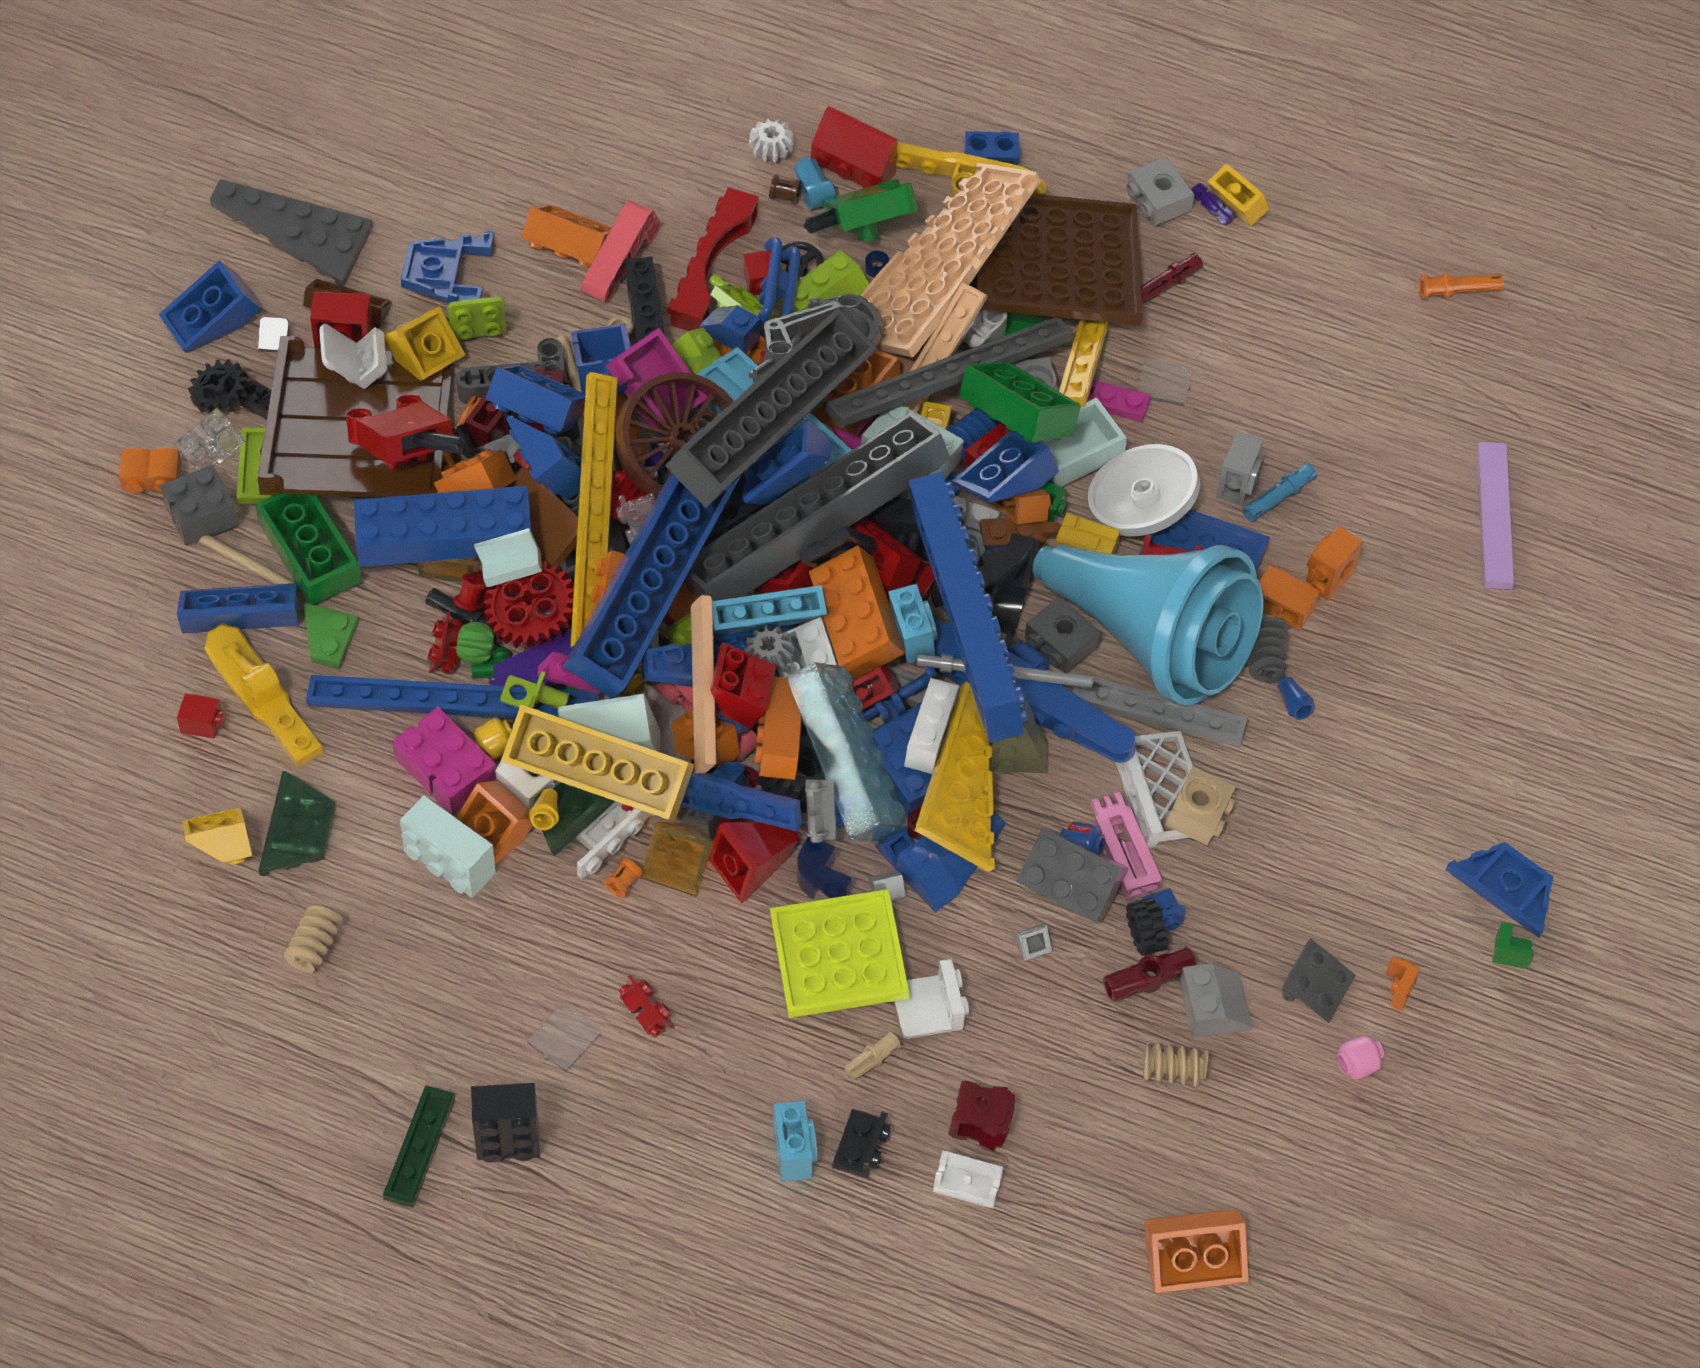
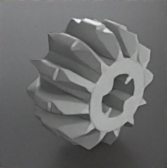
M765 625L763 632L754 629V638H747V647L744 651L776 665L775 670L779 669L785 672V664H792V654L795 651L790 635L787 632L782 633L781 628L778 626L770 631L767 625Z

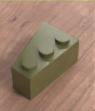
M1025 697V704L1023 706L1027 721L1022 722L1024 734L990 743V746H992L990 771H998L1002 774L1012 772L1048 773V741L1046 738H1043L1040 725L1036 724L1034 713Z

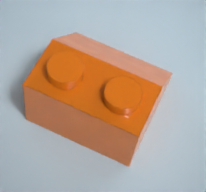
M498 780L477 783L456 819L493 845L495 864L524 841L533 826L529 818L530 809Z

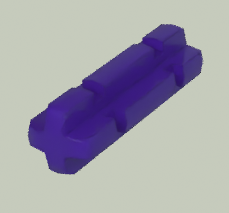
M1197 183L1192 187L1191 190L1194 193V198L1197 201L1201 200L1200 204L1215 217L1219 216L1217 219L1220 222L1228 225L1233 221L1235 213L1228 206L1224 207L1226 204L1211 191L1207 192V187L1202 183Z

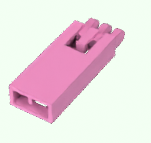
M1119 791L1113 793L1115 804L1112 803L1109 795L1102 796L1104 807H1101L1098 798L1091 799V806L1095 813L1094 825H1097L1101 834L1105 836L1103 848L1107 857L1128 868L1120 885L1125 899L1161 889L1162 878L1130 805H1125ZM1123 824L1130 841L1124 842V840H1121V843H1119L1118 838L1122 837L1123 832L1122 829H1119L1118 825Z

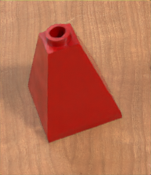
M724 822L718 827L708 860L740 903H743L793 854L799 838L796 831L762 822Z

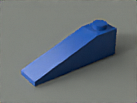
M993 810L991 832L994 833L995 842L1006 823ZM925 836L918 839L897 856L896 871L898 870L902 874L903 880L935 913L960 894L970 875H973L977 869L975 864Z

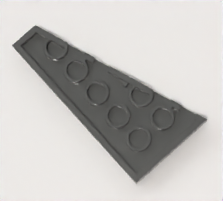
M223 179L219 180L210 197L212 207L235 221L243 222L255 234L258 235L260 233L267 237L269 242L300 262H307L316 268V272L323 276L328 275L335 280L337 285L341 286L345 285L373 227L372 220Z

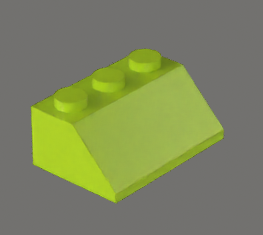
M839 250L797 282L793 313L808 309V302L812 298L825 299L844 294L861 295L869 285V282L860 266ZM784 296L781 298L780 302L781 315L783 311Z

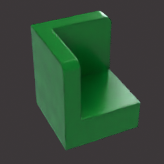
M1501 922L1495 938L1492 962L1528 969L1534 952L1531 950L1532 941L1511 936L1513 924Z

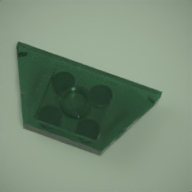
M282 771L258 871L260 876H268L269 871L287 867V870L299 867L303 863H314L325 859L336 812V802L287 771Z
M562 782L554 787L553 790L558 794L559 819L557 824L551 829L542 830L552 855L556 856L615 801Z

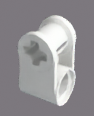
M981 311L976 316L961 343L965 342L971 348L1003 337L1006 334L1007 312Z

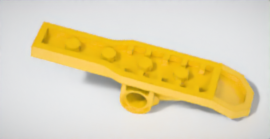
M901 142L897 143L896 166L902 169L911 168L926 174H938L952 178V198L961 189L958 184L964 178L968 179L976 174L977 169L975 165L977 163L1030 171L1023 166L964 153L942 152ZM1040 178L1041 182L1032 194L1047 195V185Z
M221 624L207 633L205 642V653L252 717L269 728L295 764L299 767L323 753L322 745L290 705L288 693L280 684L276 673L268 663L262 661L240 628Z

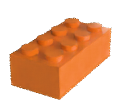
M857 545L809 571L813 586L822 585L827 611L823 618L839 668L854 679H858L905 654L875 560L870 554Z

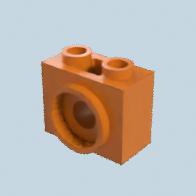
M1338 526L1332 534L1326 535L1318 543L1307 562L1309 570L1306 582L1320 590V597L1329 601L1353 575L1362 541L1341 526Z

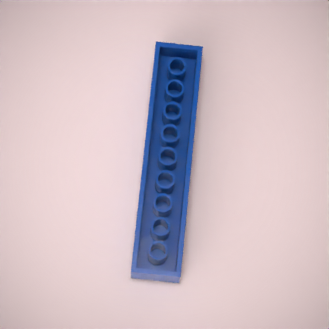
M702 427L697 433H695V434L688 440V442H689L695 435H697V434L703 429V427ZM670 473L563 667L611 699L626 688L740 477L705 508L673 473Z
M942 472L908 480L914 517L988 741L992 743L1024 734L1022 722L1027 721V716L1023 706L1025 704L1021 687L1016 685L1015 680L1017 678L1014 666L1008 662L1007 657H1009L1005 640H1001L999 635L1001 631L996 616L993 617L991 612L993 610L989 593L985 594V583L981 570L978 571L976 567L978 564L974 549L969 547L970 539L966 526H962L960 507L953 500L955 495L951 482H945Z

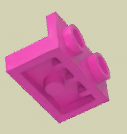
M552 652L538 666L537 676H540L541 671L546 672L544 678L548 679L551 683L571 686L578 691L602 694L601 691L563 667L568 658L567 655Z

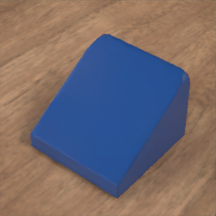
M901 828L875 844V847L897 869L898 854L914 842L905 828Z

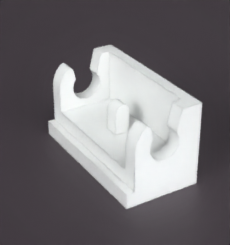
M943 1150L939 1169L935 1175L933 1192L993 1209L1002 1180L1003 1167Z

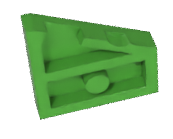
M305 603L303 607L312 663L340 669L358 625V616Z

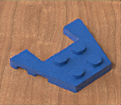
M494 231L484 232V236L471 238L470 234L460 235V239L445 241L443 237L409 242L401 275V287L448 303L481 299L483 297V287L456 285L462 254L491 256L494 244Z

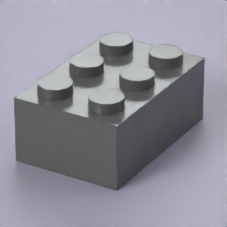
M1042 828L1016 882L1097 923L1103 922L1128 868L1050 828Z

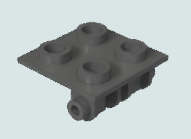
M1310 938L1282 985V997L1287 1001H1293V999L1298 998L1326 1022H1330L1356 975Z

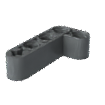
M545 338L539 342L537 346L538 361L513 363L536 371V367H544L546 371L556 372V369L565 370L562 345L554 338ZM512 364L469 367L460 370L456 375L459 400L467 404L471 396H476V400L478 397L482 399L489 390L496 368ZM564 373V382H563L564 385H566V382H565V373Z

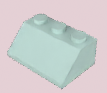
M644 694L558 707L559 718L659 752L661 732Z

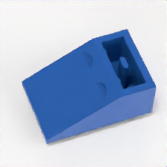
M508 416L506 419L511 427L509 433L520 445L519 453L522 458L530 464L532 469L529 472L538 484L543 482L554 495L560 494L567 500L580 491L582 458L552 436Z

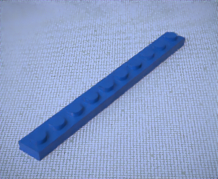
M311 675L306 697L308 706L415 713H430L439 707L448 715L516 719L519 708L500 701L504 686ZM512 687L510 689L512 698L521 700L526 697L527 693L523 687ZM560 690L570 693L565 706L600 700L598 693ZM541 702L534 704L533 709L559 717L557 708Z

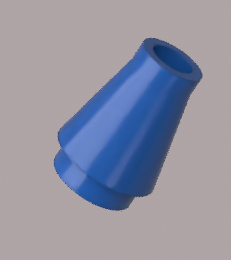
M1292 677L1283 678L1278 683V689L1281 692L1290 716L1301 720L1308 717L1314 711L1313 698Z

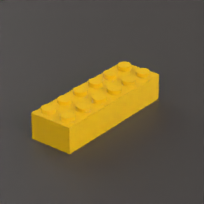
M520 705L501 759L502 762L672 821L676 820L695 766L678 758L524 705Z

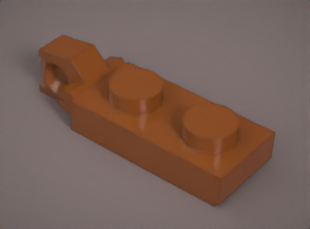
M1009 518L981 519L979 522L980 534L985 549L1006 547L1010 542L1012 533L1039 539V545L1045 544L1046 539H1056L1060 530L1059 522L1016 524Z

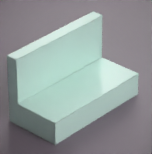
M529 528L474 544V548L482 562L483 580L487 587L542 572L541 551Z

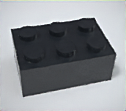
M535 1083L471 1086L472 1125L477 1160L495 1163L501 1161V1159L515 1158L518 1161H528L533 1157H540Z

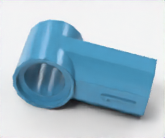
M805 157L794 165V172L798 180H801L803 197L809 210L822 207V200L836 196L831 180L825 179L816 159Z

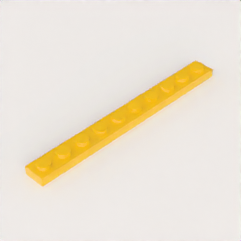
M590 372L586 377L571 647H574L586 626L587 617L592 612L593 602H591L590 597L593 587L597 585L596 564L600 558H603L608 553L617 377Z

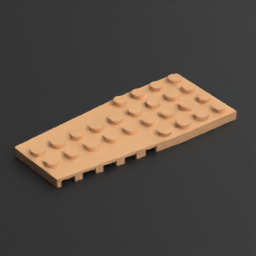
M977 163L975 165L977 169L976 174L968 179L964 178L958 184L961 190L955 197H946L942 202L944 209L937 217L934 215L928 217L925 221L927 228L920 236L914 233L907 241L910 247L905 253L902 254V252L898 251L861 294L868 302L876 306L882 316L883 332L880 342L876 347L877 350L912 358L937 328L962 282L968 285L971 283L1041 182L1036 172Z

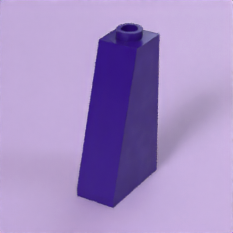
M571 631L562 634V637L557 636L553 638V643L551 644L546 641L542 643L540 648L535 646L494 664V677H489V684L491 686H505L509 675L537 684L539 676H537L538 666L552 652L567 656L571 653L573 649L571 647ZM543 679L546 686L554 689L565 690L567 685L555 684L548 681V679Z

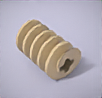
M313 905L307 907L304 917L299 922V927L294 932V937L289 942V947L284 952L285 960L301 971L315 972V968L312 965L322 964L323 960L319 955L327 954L328 949L324 945L332 944L333 939L330 935L337 934L338 929L335 925L342 924V917L324 906Z
M1147 1042L1143 1067L1144 1079L1148 1081L1153 1072L1156 1075L1157 1082H1161L1164 1075L1167 1074L1169 1084H1173L1176 1077L1180 1076L1181 1085L1185 1086L1188 1079L1192 1078L1193 1086L1197 1088L1201 1079L1204 1082L1206 1079L1209 1050L1205 1049L1201 1057H1199L1197 1048H1192L1189 1055L1186 1056L1184 1046H1180L1177 1053L1174 1054L1171 1044H1168L1164 1052H1162L1160 1043H1155L1150 1051Z

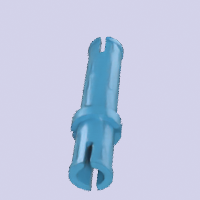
M1306 462L1291 474L1282 476L1281 481L1243 506L1242 510H1244L1245 517L1249 521L1254 522L1285 498L1299 493L1301 487L1317 477L1314 466Z

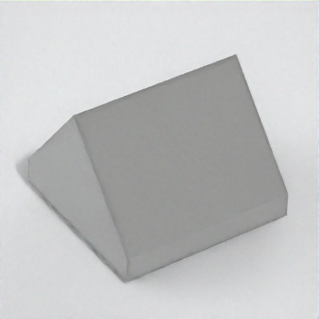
M898 870L869 877L872 892L889 889L891 901L906 897L903 876Z
M1046 923L1017 932L1014 940L1024 961L1052 952Z

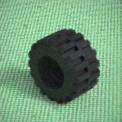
M807 733L805 736L800 734L797 770L804 773L807 777L796 774L795 780L760 776L758 779L759 785L763 786L761 791L800 800V810L803 813H807L805 780H834L835 783L839 771V765H836V755L830 754L832 749L828 745L824 746L821 739L817 738L815 740L811 738V734Z

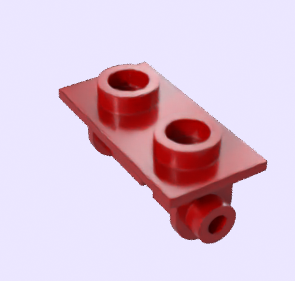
M447 611L441 621L437 620L433 627L432 636L436 638L427 657V660L431 662L429 669L431 674L436 667L441 668V671L445 674H452L453 670L457 668L458 655L456 649L450 647V645L457 647L459 630L463 625L459 619L449 620V611Z
M629 975L628 978L632 984H625L619 989L620 999L633 1014L643 1008L644 1011L635 1018L646 1033L657 1037L663 1032L662 1027L665 1024L674 1028V1024L669 1019L672 1015L670 1010L661 1001L658 1003L652 997L654 990L643 978L639 981Z

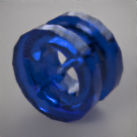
M872 251L867 254L865 258V272L867 275L875 278L889 262L888 255L882 251Z

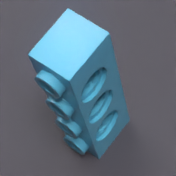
M822 585L712 601L713 636L753 631L754 629L760 630L764 629L765 625L773 628L807 623L819 617L822 618L827 614Z

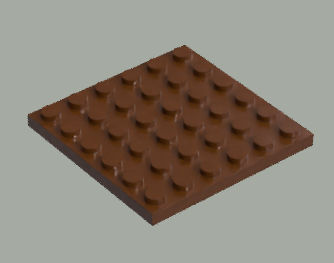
M1032 194L976 274V289L988 296L980 310L1141 325L1142 300L1137 204Z

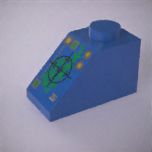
M738 305L714 309L699 326V328L704 327L713 339L732 350L738 347L745 354L760 339V318Z

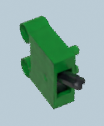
M899 179L822 200L825 212L806 218L803 226L810 234L828 227L843 232L855 229L859 240L864 239V242H871L879 236L876 222L918 210L912 183L900 184Z

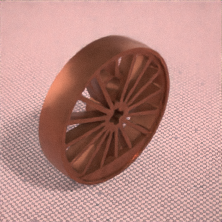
M667 373L648 380L638 387L625 401L615 426L616 453L628 478L647 495L655 499L657 498L663 485L654 481L652 477L670 454L671 460L688 440L701 429L699 419L703 418L710 423L718 416L711 410H705L710 402L713 401L721 412L733 402L731 397L716 383L693 373ZM675 384L688 387L681 419L679 417ZM668 386L672 418L655 387ZM697 389L706 394L708 398L691 420L686 423L694 391ZM645 392L650 394L664 421L639 401ZM634 407L659 428L632 420L631 415ZM629 426L660 437L630 439ZM683 435L685 439L679 441L676 436ZM664 443V445L641 457L638 456L633 446ZM667 448L663 456L648 473L642 461ZM667 469L664 484L671 473L669 469Z

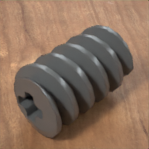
M1277 617L1262 618L1259 633L1250 655L1249 672L1254 679L1265 683H1277L1285 678L1286 673L1284 670L1287 657L1285 651L1287 650L1286 641L1288 639L1286 631H1288L1289 627L1287 621Z

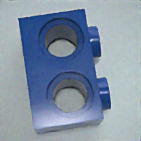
M965 131L964 154L1019 165V132Z

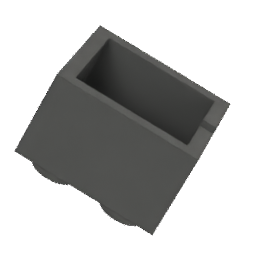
M214 465L160 485L165 507L172 521L176 524V528L185 546L199 541L205 535L213 536L239 525L234 503Z

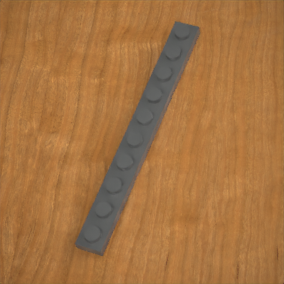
M1054 317L826 402V412L840 427H844L961 383L966 365L999 361L1014 363L1072 341L1074 331L1060 317Z

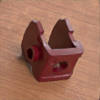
M961 1081L957 1097V1107L952 1116L948 1135L959 1140H967V1138L979 1142L978 1146L992 1152L996 1148H1002L1014 1114L1015 1094L1011 1093L1008 1087L994 1086L993 1088H986L970 1081Z

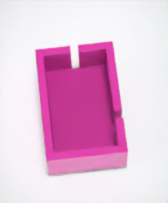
M660 328L650 333L606 365L613 377H617L620 387L624 384L628 387L624 391L627 397L642 384L654 377L673 372L691 373ZM675 384L679 417L681 418L688 387ZM668 386L655 387L672 418ZM695 389L689 411L705 401L708 396ZM645 392L639 401L664 421L650 394ZM637 409L647 425L659 428Z
M439 707L419 720L417 729L411 726L392 740L395 759L430 794L434 793L435 799L451 815L462 809L477 783L496 780V763Z

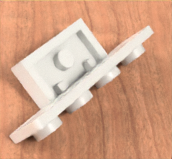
M614 800L610 801L576 833V839L590 850L578 861L577 876L583 879L589 873L594 874L609 854L614 855L622 847L623 841L630 834L632 836L637 834L643 827L644 821L651 815H655L637 808L626 812L621 809L622 803Z

